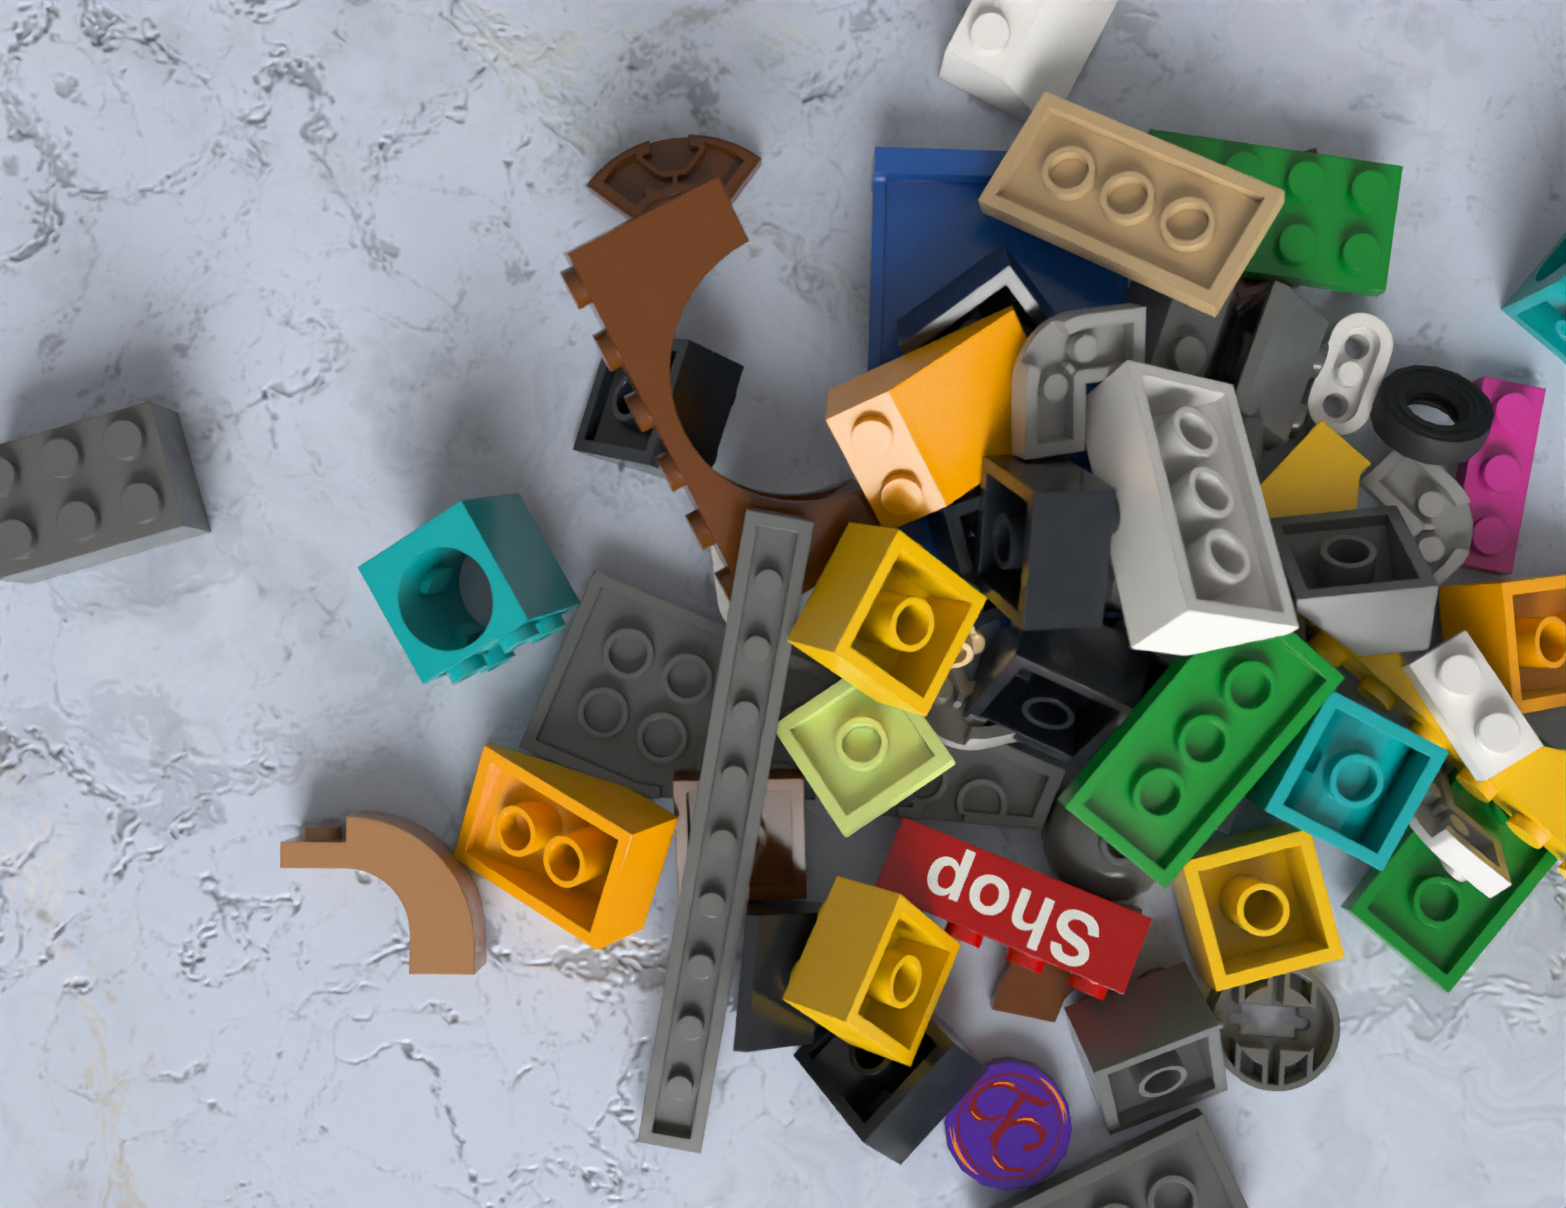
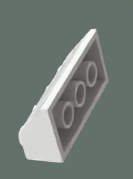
M972 0L945 50L938 78L1026 122L1044 91L1065 100L1067 99L1118 0Z
M1127 360L1086 396L1085 442L1092 474L1117 489L1116 497L1120 506V524L1117 532L1112 535L1110 555L1131 648L1191 655L1284 635L1299 628L1233 385Z

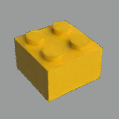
M849 522L786 640L876 702L927 716L987 597L899 529Z
M1285 821L1205 842L1172 881L1196 975L1216 991L1345 958L1312 835Z
M837 876L827 899L819 909L817 922L804 951L792 969L790 982L782 999L848 1044L911 1067L961 944L950 937L948 933L901 894Z

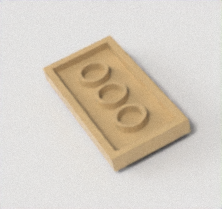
M1044 91L980 195L978 203L982 213L1216 318L1284 204V190Z

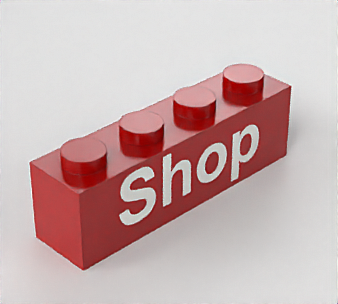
M903 817L875 887L899 893L921 912L924 911L947 921L944 931L950 937L976 948H980L984 937L1008 947L1005 960L1038 974L1042 973L1045 963L1058 967L1070 973L1066 983L1067 986L1103 1001L1108 989L1120 994L1125 993L1152 918L906 817Z

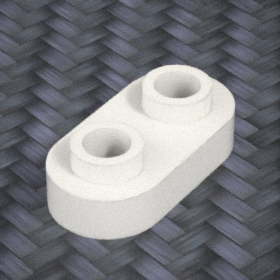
M1354 313L1344 317L1333 324L1323 338L1322 342L1329 345L1326 361L1319 375L1313 380H1308L1301 400L1308 404L1304 423L1310 430L1322 420L1338 435L1343 437L1360 429L1371 413L1372 404L1393 352V338L1388 326L1380 318L1368 313ZM1347 339H1352L1359 344L1361 348L1359 359H1353L1347 355L1345 351ZM1326 397H1331L1338 402L1340 412L1337 418H1332L1325 413L1323 402Z

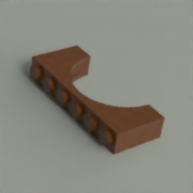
M714 177L564 252L563 254L570 267L559 273L578 310L588 305L593 310L602 330L593 334L592 338L610 372L622 367L634 391L623 396L642 433L651 428L654 429L664 449V452L654 456L672 492L682 487L685 489L695 509L686 514L685 518L702 550L714 546L722 561L724 568L714 572L729 603L747 507L815 519L801 593L803 594L814 588L849 522L882 526L859 482L853 478L831 487L805 493L785 494L752 489L728 479L711 468L692 446L682 428L673 402L670 383V358L677 324L684 307L703 278L723 258L749 242L719 177Z

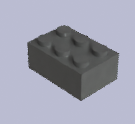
M148 401L0 444V581L33 584L211 532L178 412Z

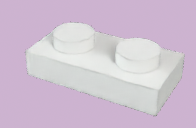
M1467 631L1455 634L1401 667L1476 781L1488 780L1543 746Z

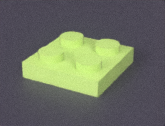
M843 678L780 720L777 726L776 734L845 838L955 765L953 757L923 715L878 703Z

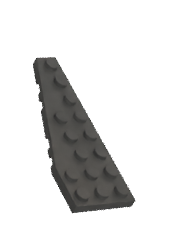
M594 570L519 747L567 768L630 788L645 798L673 799V777L675 771H701L726 626ZM790 654L779 721L842 678L827 668ZM776 734L770 770L799 769ZM944 744L953 757L955 765L880 815L897 818L906 817L916 820L930 819L963 822L966 824L1042 829L1066 770L1005 744L982 750H961ZM804 776L805 811L828 812Z

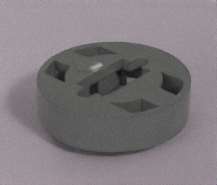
M1300 969L1254 981L1246 986L1243 984L1221 991H1216L1212 988L1209 993L1207 1004L1219 1024L1224 1065L1244 1083L1265 1091L1293 1090L1317 1078L1334 1057L1340 1038L1338 1008L1330 991L1311 972ZM1291 973L1302 979L1301 994L1290 987ZM1242 1004L1296 1008V1016L1307 1018L1308 1024L1303 1029L1295 1028L1294 1038L1240 1034L1241 1026L1239 1024H1230L1229 1016L1233 1013L1242 1014ZM1241 1051L1253 1060V1073L1241 1068ZM1297 1063L1296 1070L1285 1074V1067Z

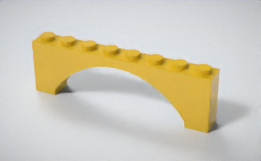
M1321 420L1304 435L1260 482L1269 518L1357 509L1360 474L1371 463ZM1306 618V633L1311 637L1307 644L1334 668L1343 665L1360 681L1356 689L1370 704L1385 713L1392 709L1410 726L1407 730L1449 751L1446 759L1460 771L1456 776L1457 781L1477 799L1485 803L1493 800L1511 817L1506 824L1520 839L1536 849L1544 846L1562 862L1557 870L1566 879V750L1542 746L1488 780L1476 781L1401 669L1407 663L1399 652L1359 656Z

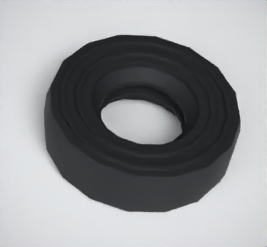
M1412 365L1396 369L1384 378L1372 404L1370 418L1373 430L1382 441L1402 456L1424 464L1449 466L1467 461L1483 447L1491 430L1494 412L1490 399L1482 390L1460 374L1437 366ZM1408 405H1427L1436 408L1448 415L1455 424L1438 425L1426 421L1414 414Z

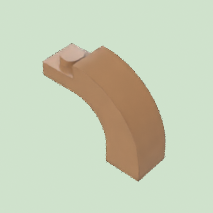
M362 810L346 816V835H342V825L312 824L302 826V835L280 842V868L355 869L378 877L392 888L401 900L409 922V974L475 975L486 964V920L483 904L474 880L466 866L455 858L454 851L442 839L425 827L397 815Z

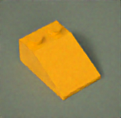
M1013 306L1007 307L828 390L826 422L882 527L895 529L948 506L981 483L983 456L1012 455V374L1017 356L1027 340V336Z
M1566 572L1481 580L1438 587L1439 617L1442 626L1443 642L1457 633L1467 631L1522 714L1566 706Z
M490 743L484 745L454 856L459 862L597 951L644 928L679 817L630 788Z

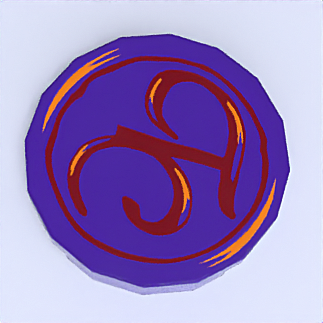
M1009 1056L993 1058V1061L984 1062L988 1071L943 1118L947 1147L960 1169L979 1184L1003 1191L1029 1188L1050 1176L1067 1154L1072 1133L1069 1104L1053 1078L1034 1063Z

